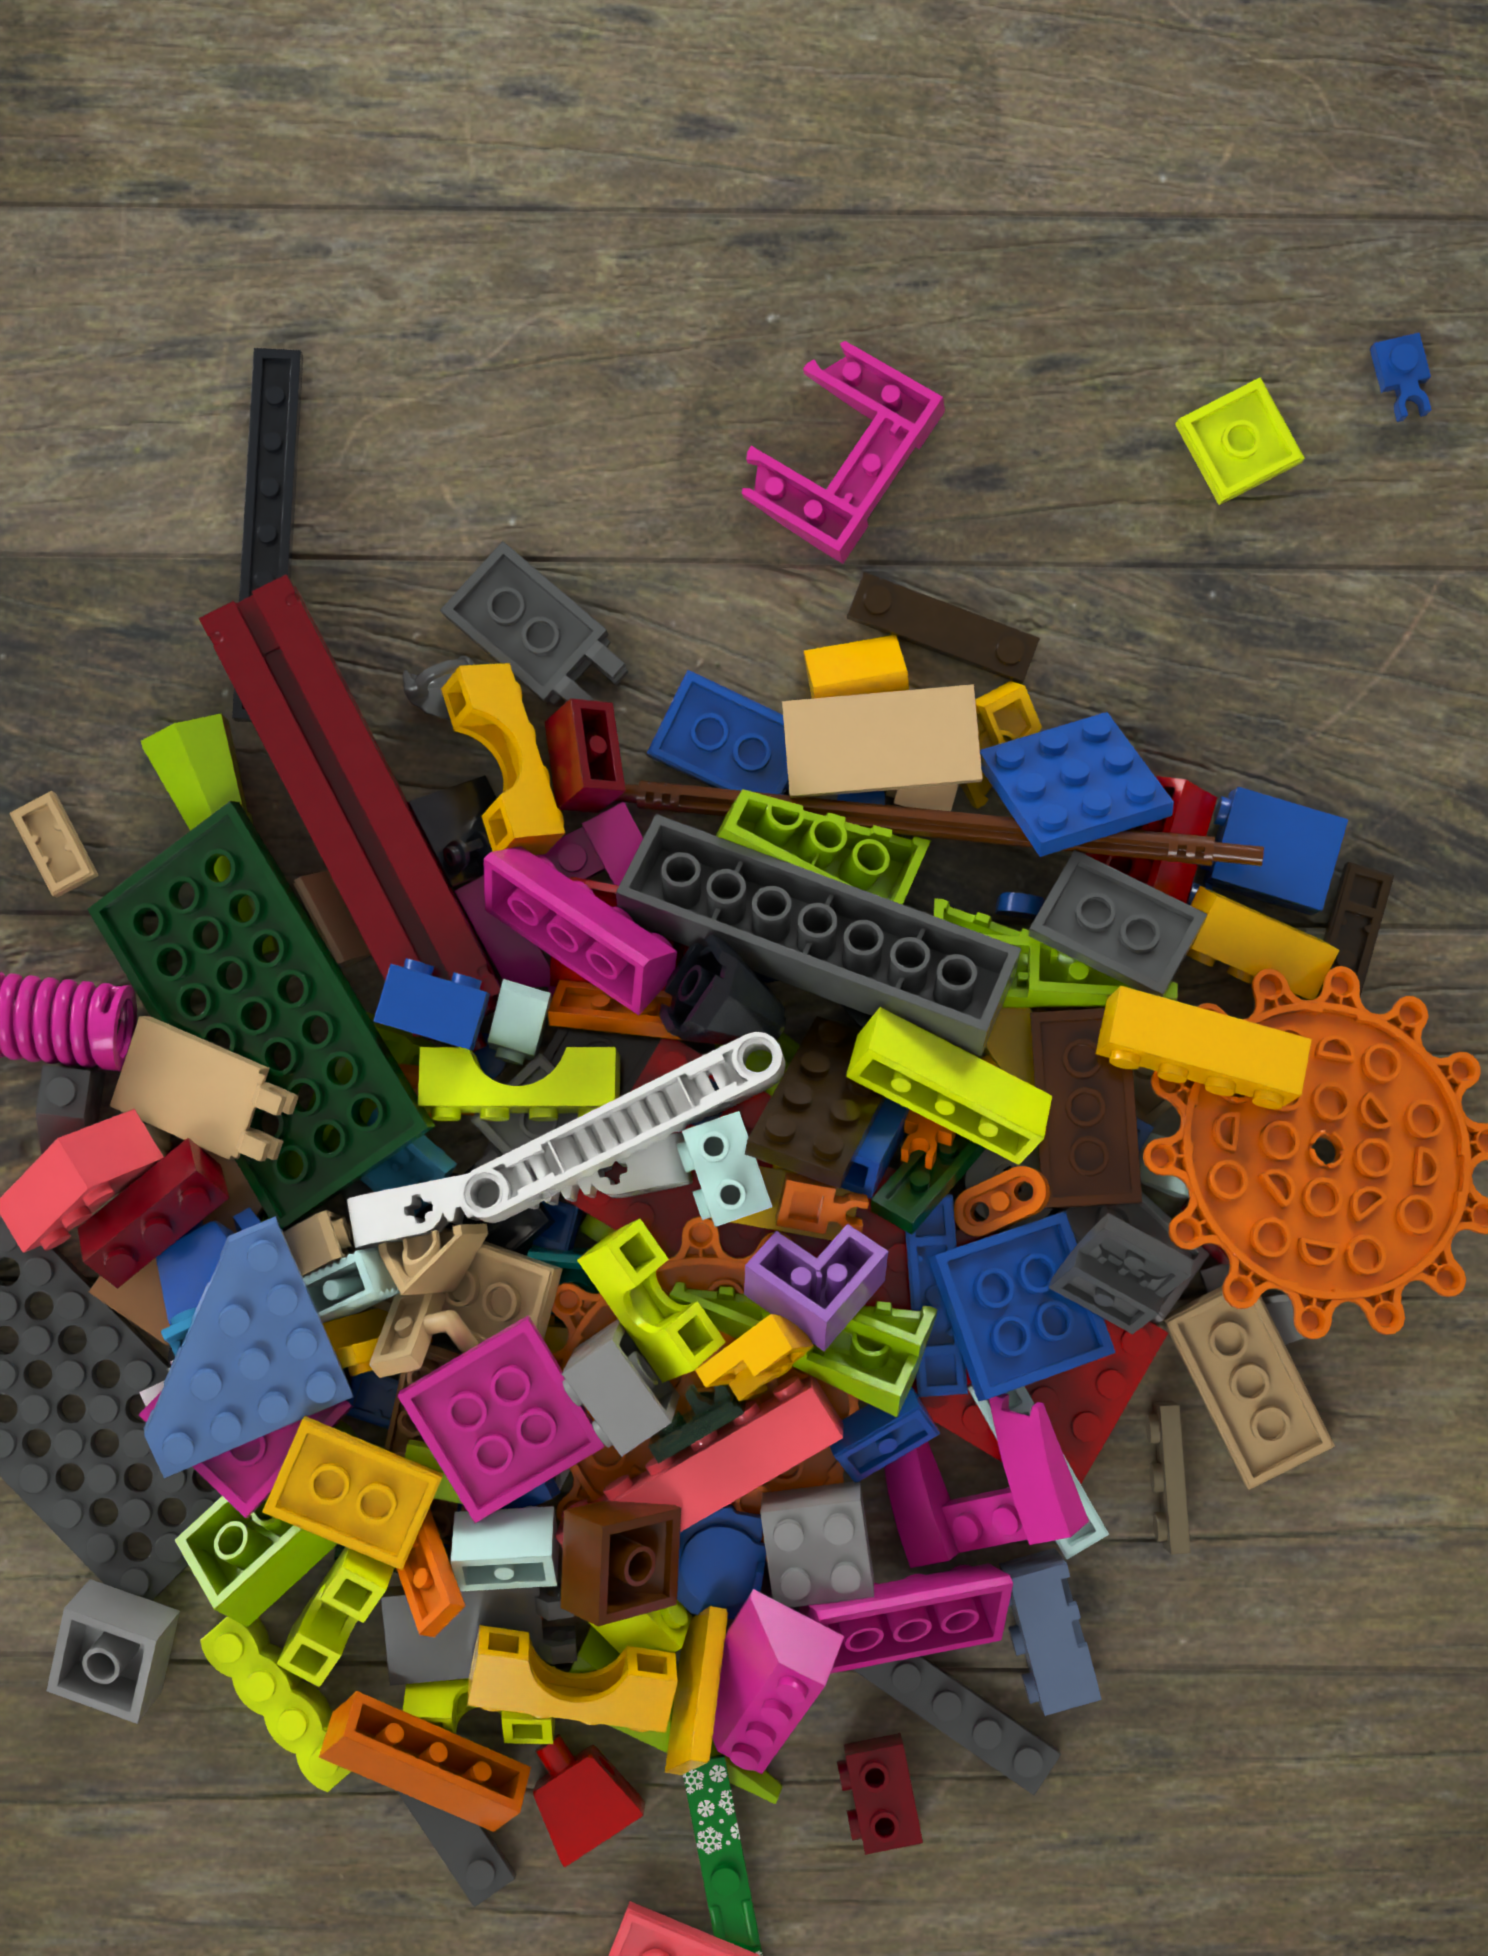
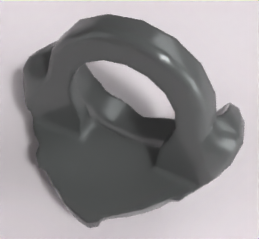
M460 656L458 659L435 664L419 675L411 674L404 670V693L410 703L420 708L425 714L451 720L441 688L459 666L476 664L469 657Z

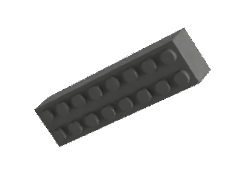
M655 814L616 891L617 907L626 911L637 925L648 932L660 934L664 938L688 947L696 943L706 947L708 944L705 938L714 935L727 942L754 972L871 1016L875 1014L879 1007H882L945 1041L980 1057L984 1052L1015 977L1021 948L657 814Z

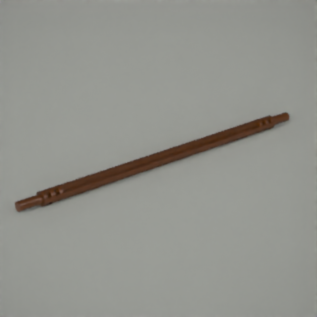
M641 780L639 785L625 783L626 791L614 801L637 803L639 809L725 817L741 791ZM755 792L802 805L804 811L826 816L829 812L846 817L845 822L870 829L873 825L892 830L893 834L1033 847L1013 817L811 797L790 798V795ZM1128 829L1062 850L1072 852L1077 850L1082 853L1202 864L1206 866H1212V861L1262 866L1264 855L1263 846L1215 842V837L1211 836L1205 837Z

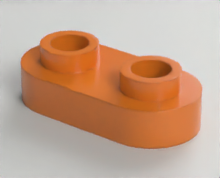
M1027 1166L1013 1167L963 1191L957 1197L954 1204L955 1222L968 1235L977 1237L993 1235L1041 1212L1049 1201V1183L1045 1176L1036 1169ZM1024 1183H1030L1033 1187V1195L1027 1201H1022L1018 1195V1190ZM985 1203L989 1208V1216L986 1220L979 1222L974 1212L979 1204Z

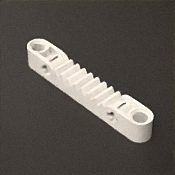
M762 1032L749 1033L472 1170L464 1177L460 1184L459 1197L461 1204L467 1212L484 1222L496 1223L504 1221L550 1198L566 1186L577 1183L579 1179L592 1176L597 1170L610 1167L615 1161L626 1159L633 1152L644 1150L651 1143L662 1141L673 1132L684 1130L691 1123H698L704 1117L725 1111L773 1087L780 1081L785 1071L786 1063L781 1047L772 1036ZM757 1050H765L772 1055V1063L762 1072H752L746 1068L748 1056ZM710 1075H713L719 1090H714L709 1079ZM530 1165L532 1166V1168H533V1170H534V1173H535V1175H536V1177H537L538 1180L535 1179V1177H534V1175H533V1173H532V1170H531V1168H530ZM497 1183L500 1190L499 1199L491 1207L481 1208L477 1199L480 1189L486 1184Z
M683 1133L669 1134L666 1139L655 1141L648 1148L637 1150L626 1159L617 1160L620 1165L627 1167V1172L620 1175V1183L618 1184L605 1177V1172L612 1169V1166L597 1170L592 1176L579 1179L577 1183L566 1186L560 1192L565 1199L574 1202L577 1201L579 1188H581L584 1195L590 1198L596 1197L597 1190L612 1198H626L691 1184L693 1182L691 1171L686 1173L676 1145L685 1141ZM530 1165V1168H531V1170H532V1173H533L535 1179L538 1180L537 1177H536V1175H535V1173H534V1170H533L532 1166ZM467 1174L363 1194L347 1199L355 1249L378 1247V1244L385 1242H403L402 1238L426 1235L435 1230L440 1233L447 1227L449 1222L457 1225L462 1224L464 1213L467 1218L479 1221V1218L465 1210L460 1201V1184ZM497 1183L486 1184L480 1189L477 1199L481 1208L491 1207L499 1199L500 1190ZM560 1192L544 1201L552 1206L558 1205ZM421 1199L433 1205V1211L425 1214V1221L414 1216V1210L421 1208ZM538 1203V1204H536V1205H534V1206H532V1207H530V1208L533 1209V1210H534V1209H538L540 1203Z

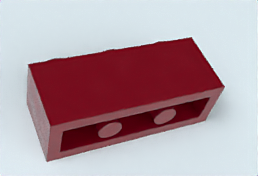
M190 1138L184 1140L77 1228L83 1263L118 1289L229 1198L221 1164Z

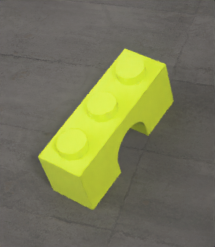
M639 1218L609 1233L578 1258L577 1261L659 1379L664 1383L694 1371L725 1344L726 1341L698 1301L689 1305H682L673 1301L662 1290L657 1280L656 1270L669 1259Z
M345 1547L293 1624L276 1665L320 1687L342 1656L347 1640L357 1621L362 1623L366 1621L387 1590L395 1567Z
M469 1678L406 1684L404 1712L455 1734L460 1718L469 1710L478 1707L467 1706ZM497 1711L502 1716L504 1743L553 1744L554 1717L537 1718L525 1713Z

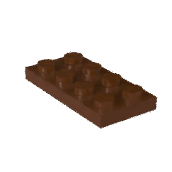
M1105 1008L1030 1013L1035 1087L1052 1095L1045 1136L1039 1144L1040 1172L1045 1176L1050 1187L1049 1201L1044 1209L1142 1204L1133 1070L1116 1067L1109 1062L1110 1058L1095 1054Z

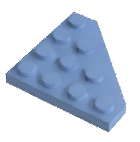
M276 1216L227 1237L210 1282L205 1287L192 1317L191 1326L173 1360L155 1408L151 1411L145 1424V1439L164 1478L299 1421L304 1416L308 1417L353 1397L351 1387Z

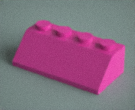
M522 846L493 851L484 858L485 911L637 1015H640L665 987L669 977L675 970L677 951L673 949L670 942L662 935L649 933L637 925L626 911L619 907L609 906L597 898L586 884L577 880L572 881L557 871L553 863L542 855L535 856Z
M989 1563L977 1566L960 1565L945 1572L929 1575L913 1574L902 1580L880 1584L874 1582V1597L799 1606V1613L844 1636L831 1673H837L1001 1641L1013 1582L1009 1574Z
M753 1589L725 1634L712 1738L717 1751L729 1757L736 1766L762 1774L824 1689L844 1636Z

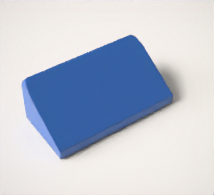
M911 1387L898 1417L868 1404L842 1420L844 1425L843 1438L830 1445L833 1456L851 1479L857 1483L938 1436L940 1431L915 1390Z

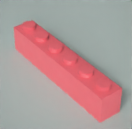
M809 1375L800 1380L798 1376H794L778 1385L773 1390L775 1396L760 1405L756 1401H751L738 1408L730 1416L732 1421L715 1430L713 1425L698 1431L688 1440L689 1446L673 1455L671 1450H667L655 1456L646 1464L647 1470L632 1479L629 1475L617 1478L604 1488L603 1492L605 1495L591 1503L619 1501L676 1505L681 1507L680 1532L841 1440L843 1438L844 1425L815 1377ZM583 1499L571 1505L567 1509L587 1505L589 1503L586 1499ZM564 1512L561 1514V1517L563 1519L561 1520L555 1535L562 1549Z

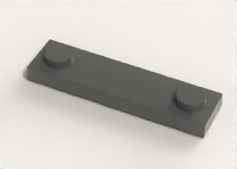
M397 1791L474 1907L515 1879V1871L487 1829Z

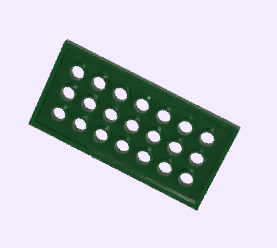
M229 801L87 909L151 1017L213 1044L215 1034L220 1029H223L230 1037L229 1051L270 1068L265 1082L279 1086L298 1095L300 1088L304 1084H308L314 1089L316 1101L312 1109L309 1111L305 1110L300 1105L299 1100H297L293 1114L282 1112L281 1115H276L279 1127L273 1137L283 1141L277 1160L266 1158L265 1161L260 1162L243 1154H240L239 1159H235L269 1219L276 1216L282 1231L291 1228L435 1127L425 1108L418 1106V1096L240 802ZM224 855L230 861L231 871L228 878L221 882L215 875L214 866L217 859ZM188 882L194 889L195 897L191 906L185 909L179 902L178 894L182 885ZM246 895L250 896L255 904L254 915L247 922L243 921L238 913L239 902ZM150 909L156 912L159 919L158 928L152 935H149L143 927L144 916ZM212 922L218 929L219 937L215 946L209 949L203 942L202 932L204 927ZM270 935L274 936L279 943V954L272 962L267 961L262 953L263 942ZM173 949H176L182 957V967L176 975L170 973L166 964L167 956ZM233 962H236L241 967L243 973L242 981L235 989L230 987L226 980L227 968ZM293 976L299 977L304 986L303 995L296 1003L289 999L286 992L287 983ZM196 989H200L206 997V1007L200 1015L195 1014L190 1006L191 995ZM257 1002L261 1003L267 1012L266 1022L260 1029L255 1028L250 1020L251 1008ZM318 1016L322 1017L328 1025V1035L322 1043L316 1042L311 1035V1024ZM280 1043L287 1045L291 1052V1062L284 1070L280 1069L274 1061V1051ZM342 1057L347 1058L353 1066V1076L347 1084L341 1083L335 1074L336 1063ZM366 1098L374 1101L378 1108L377 1120L371 1126L364 1123L360 1117V1106ZM256 1108L250 1125L251 1128L264 1132L261 1122L266 1111ZM328 1125H333L340 1133V1145L334 1152L325 1147L322 1139L323 1132ZM291 1151L297 1152L303 1160V1170L297 1178L291 1176L286 1169V1158Z

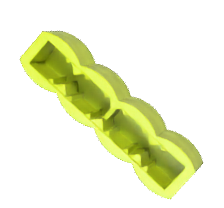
M226 1617L200 1640L202 1650L210 1664L220 1673L232 1678L235 1691L241 1701L255 1713L264 1716L266 1727L273 1739L285 1750L296 1754L302 1773L314 1786L329 1792L351 1772L319 1758L332 1716L331 1708L326 1698L317 1688L302 1681L301 1677L276 1665L283 1649L270 1643L267 1630L259 1618L247 1627Z

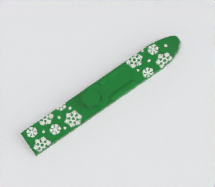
M725 1755L711 1756L708 1763L683 1774L713 1934L717 1938L763 1956Z

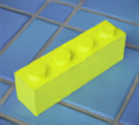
M879 1007L857 1035L846 1074L847 1078L1018 1165L1044 1139L1052 1095L882 1007Z

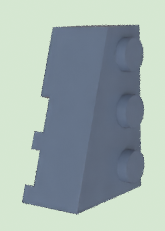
M1055 1548L999 1563L1000 1569L1009 1574L1013 1582L1009 1606L1012 1608L1016 1625L1008 1627L1016 1656L1025 1654L1029 1673L1022 1674L1021 1676L1029 1703L1038 1702L1046 1716L1102 1700L1089 1648L1084 1640L1079 1619L1081 1616L1077 1602L1073 1601L1067 1578L1070 1577L1067 1562Z

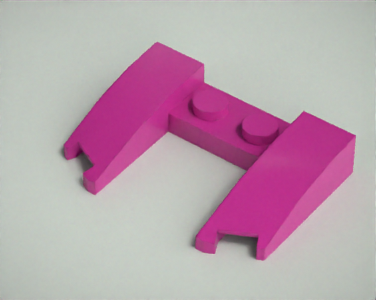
M847 341L840 343V347L845 355L843 359L824 370H821L813 359L803 368V372L807 377L872 420L827 489L822 488L753 446L747 451L746 460L748 464L757 466L755 489L742 488L743 498L782 526L842 564L867 529L868 517L914 448L916 447L920 450L945 412L944 401L941 395Z
M624 802L582 823L583 827L560 838L542 856L550 860L557 871L569 879L572 876L588 880L606 870L612 883L619 886L643 840ZM484 875L455 890L502 980L506 979L529 987H548L551 998H553L556 987L550 986V965L541 948L485 911Z
M1007 1393L989 1399L1009 1488L951 1500L928 1441L884 1467L888 1495L897 1530L910 1568L950 1561L961 1552L1028 1540L1029 1545L1069 1538L1089 1522L1043 1403L1037 1402L1031 1408L1030 1416L1010 1411L1009 1394Z

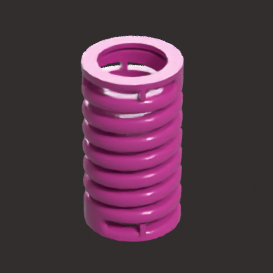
M0 972V1058L5 1056L10 1060L25 1058L28 1062L43 1060L47 1064L61 1062L65 1066H75L79 1063L84 1068H92L98 1065L103 1070H122L137 1024V1000L132 986L123 985L120 987L113 986L110 983H102L96 988L95 984L91 981H83L78 986L77 982L72 979H65L59 983L53 977H47L41 981L38 976L29 975L23 979L20 974L11 973L5 976L4 973ZM119 1019H121L119 1031L117 1034L118 1021Z

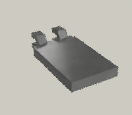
M503 541L440 609L443 616L499 664L510 663L514 677L545 704L550 701L555 705L560 699L566 703L570 698L594 701L589 694L575 683L591 664L616 686L628 673L625 663L607 648L611 643L606 638L609 635L607 630Z
M557 1582V1586L460 1591L465 1607L435 1638L419 1635L402 1585L387 1587V1590L381 1597L390 1686L469 1678L479 1625L529 1632L536 1653L543 1661L552 1665L577 1661L575 1626L542 1628V1617L549 1621L574 1617V1614L560 1608L561 1582Z

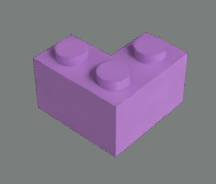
M849 1224L841 1230L818 1258L776 1231L745 1265L744 1295L769 1313L783 1316L793 1322L808 1335L813 1344L825 1351L884 1283L888 1251Z

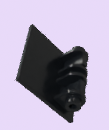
M485 775L407 802L450 887L483 876L484 858L490 852H493L481 816L497 797Z

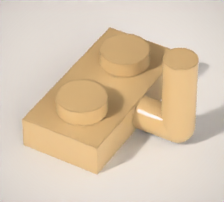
M398 1293L394 1296L369 1366L379 1378L399 1373H408L421 1368L433 1334L446 1331L462 1354L479 1344L456 1311L446 1310L441 1312L446 1298L444 1293L401 1295Z

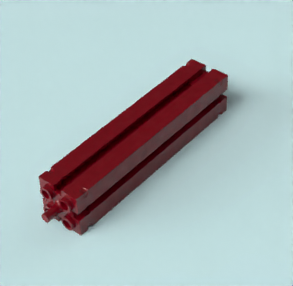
M286 574L252 591V596L238 603L232 601L200 617L199 620L207 636L212 641L213 647L384 980H386L390 964L403 967L406 958L434 966L432 973L434 977L451 981L453 972L481 980L480 990L490 994L484 1016L494 1012L502 983L497 977L453 888L449 886L407 804L408 801L318 626L312 618L301 593L294 586L288 575ZM479 1031L473 1053L487 1046L481 1031ZM412 1033L414 1037H419V1038H424V1037H425V1036H421V1035ZM428 1038L429 1041H431V1040H433V1042L437 1041V1040H435V1039Z

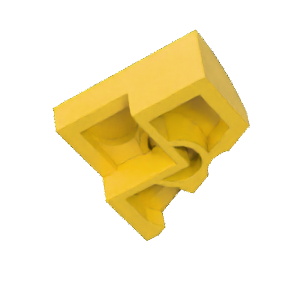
M1009 681L975 699L980 750L1038 733L1042 728L1025 685ZM983 772L982 782L960 784L973 807L978 809L989 800L985 795L992 785Z
M770 1314L695 1371L705 1388L729 1384L738 1401L761 1397L769 1390L765 1383L783 1376L814 1345L808 1335L793 1322L783 1316Z

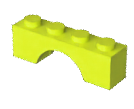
M420 1047L418 1106L424 1107L427 1113H431V1119L436 1121L461 1120V1113H480V1119L484 1121H508L510 1113H529V1120L557 1121L558 1113H578L579 1118L620 1097L621 1056L616 1047H566L560 1062L546 1077L529 1085L509 1086L498 1083L486 1076L472 1050L462 1047Z

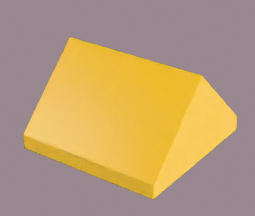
M896 635L804 650L803 652L812 699L909 690L908 671Z

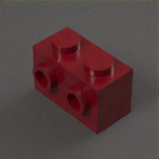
M570 698L544 722L555 802L560 810L599 813L626 791L613 703Z
M901 1733L843 1744L846 1760L837 1761L842 1791L852 1790L856 1809L846 1810L852 1841L862 1839L865 1855L923 1843Z

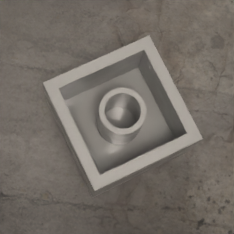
M618 1319L574 1348L562 1372L565 1378L562 1382L563 1387L577 1406L580 1407L584 1404L595 1419L592 1422L593 1429L606 1447L609 1448L613 1445L622 1457L672 1423L680 1395L670 1381L662 1383Z
M860 1481L857 1483L846 1482L762 1493L760 1515L774 1600L787 1607H798L874 1597V1575Z
M89 1579L64 1607L46 1691L138 1724L162 1693L180 1611Z

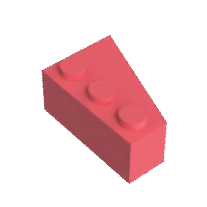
M136 1110L127 1111L57 1138L0 1198V1215L23 1253L42 1246L45 1251L51 1250L71 1237L69 1233L71 1229L88 1220L93 1215V1212L143 1175L164 1156Z

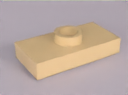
M50 791L9 813L53 897L58 898L99 876L55 792Z

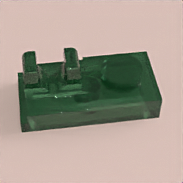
M691 1384L687 1387L685 1397L692 1410L681 1415L679 1410H676L672 1423L651 1436L648 1448L659 1464L744 1414L747 1400L738 1401L728 1384L713 1386L715 1389L713 1400L700 1395L694 1384Z

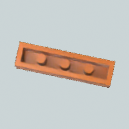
M356 1691L332 1712L319 1755L321 1759L492 1832L499 1829L521 1812L531 1767L359 1691Z

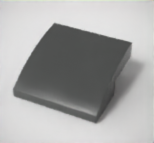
M1107 1213L1068 1255L1052 1277L1049 1288L1129 1333L1134 1334L1159 1314L1163 1297L1190 1277L1194 1260L1114 1215Z

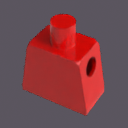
M558 1734L554 1736L553 1744H542L535 1750L548 1774L536 1782L533 1795L564 1868L644 1816L646 1803L595 1745H591L573 1756L561 1735Z

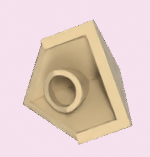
M460 1224L452 1226L453 1231L442 1234L435 1230L426 1235L402 1238L403 1242L378 1244L379 1255L401 1295L455 1292L488 1235L487 1224Z

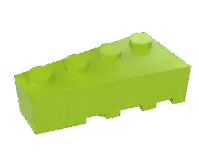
M742 789L727 812L716 835L717 837L902 905L931 840L916 836L910 840L892 835V830L873 825L870 829L845 822L846 817L829 812L826 816L804 811L802 805Z

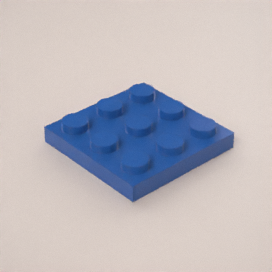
M1108 712L980 750L982 772L1040 857L1172 816L1174 801Z
M1065 1211L928 1257L978 1401L993 1398L1116 1353L1104 1318L1049 1288L1052 1277L1077 1245Z

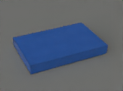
M687 670L647 751V756L713 788L740 791L744 789L751 792L785 795L789 787L783 715Z

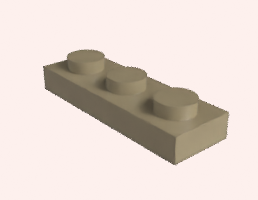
M1173 1401L1152 1402L1153 1414L1146 1415L1147 1438L1149 1444L1155 1443L1157 1463H1150V1484L1153 1493L1159 1492L1160 1512L1153 1513L1154 1535L1157 1542L1163 1541V1548L1171 1555L1191 1553L1180 1405Z

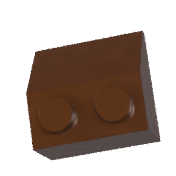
M600 1501L564 1510L560 1608L599 1627L677 1605L681 1507L668 1504Z

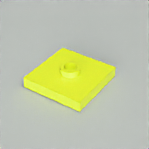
M1261 377L1179 418L1175 423L1219 505L1301 464L1305 459Z

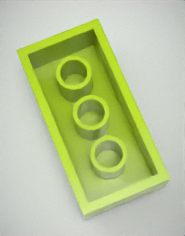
M342 1420L334 1427L358 1438L352 1427ZM222 1496L175 1539V1542L213 1609L248 1627L338 1543L263 1513L262 1511L268 1498L249 1518H245Z

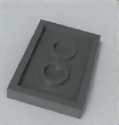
M1074 850L1029 928L1028 936L1138 991L1164 997L1205 923L1207 914Z

